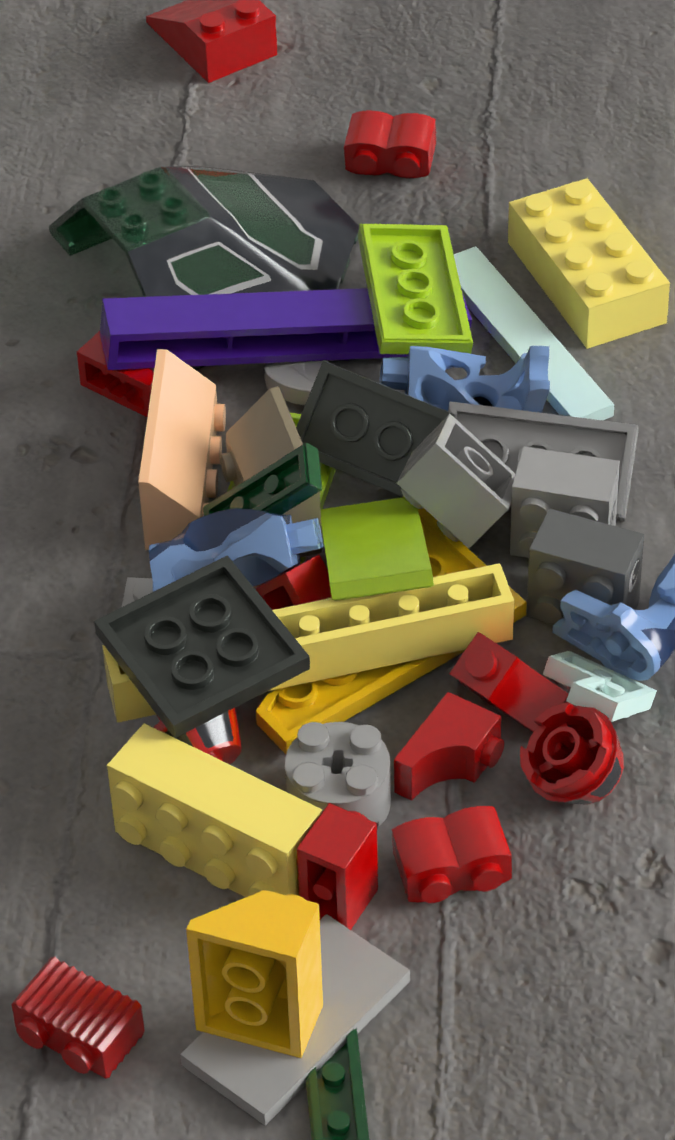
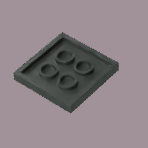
M228 555L94 621L95 633L174 738L310 669V657Z

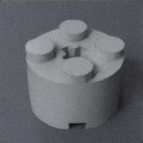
M309 722L298 730L297 738L289 746L285 757L286 792L322 809V812L329 803L347 811H357L369 820L378 822L379 827L386 820L391 806L390 756L386 745L381 740L379 730L372 725H357L348 722H329L324 724Z

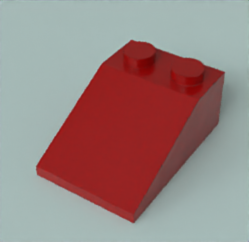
M186 0L146 16V23L208 83L277 55L276 15L260 0Z

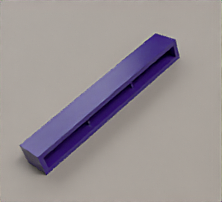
M367 288L102 299L100 337L107 370L155 368L157 349H167L189 366L408 356V354H380ZM463 295L468 322L471 328L472 318Z

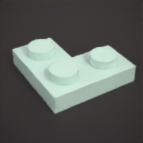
M571 651L549 656L543 672L544 676L557 681V686L569 693L567 702L576 706L595 708L608 716L611 722L649 710L657 692L653 688Z

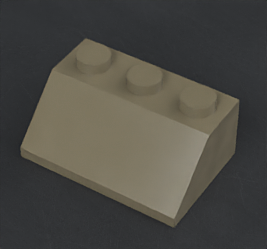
M279 386L270 388L226 432L227 453L220 454V463L225 481H233L234 487L303 445ZM320 492L290 509L284 515H291L292 523L318 518L321 529ZM322 548L299 553V557L322 553Z

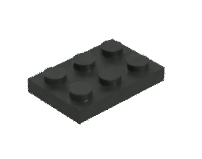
M323 361L296 429L303 444L308 443L318 448L320 463L404 497L397 481L411 453L449 414L454 418L456 414Z

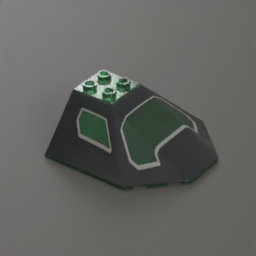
M193 165L158 167L84 197L49 225V231L69 256L113 239L126 253L143 297L338 289L339 285L343 283L347 272L353 244H356L358 240L359 225L314 180ZM190 366V367H192V368L195 369V370H198V369H201V368H203V367H205V366Z

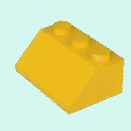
M263 890L191 919L186 928L196 1030L302 1058L323 1007L319 904L307 901L297 895H283Z

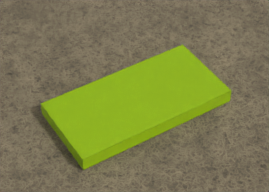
M359 224L358 241L380 354H408L410 346L432 347L471 354L473 340L448 227L446 225Z
M405 497L321 509V526L332 600L337 601L428 588L434 585L419 511Z

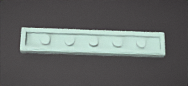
M475 246L454 254L459 281L467 307L515 363H517L522 354L528 352L530 346H549L548 380L550 381V390L546 400L556 412L563 416L605 420L613 417V402L483 253Z

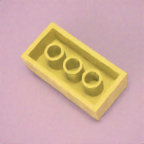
M588 178L509 202V245L586 349L667 323L670 282Z
M145 723L107 764L115 832L119 833L124 840L133 845L141 844L162 855L172 865L177 867L184 866L206 877L214 886L220 889H230L244 897L263 890L283 895L293 894L299 896L297 847L322 814V809Z

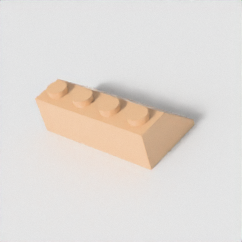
M157 349L138 481L145 550H149V545L169 541L181 534L190 522L204 516L203 507L209 504V498H217L218 470L212 468L213 464H221L222 438L221 436H216L217 432H224L226 424L225 404H217L216 384L167 349Z

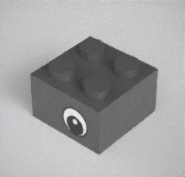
M549 508L529 548L527 617L547 624H555L558 620L564 618L560 608L561 599L574 590H578L609 605L621 602L636 610L640 599L644 534Z

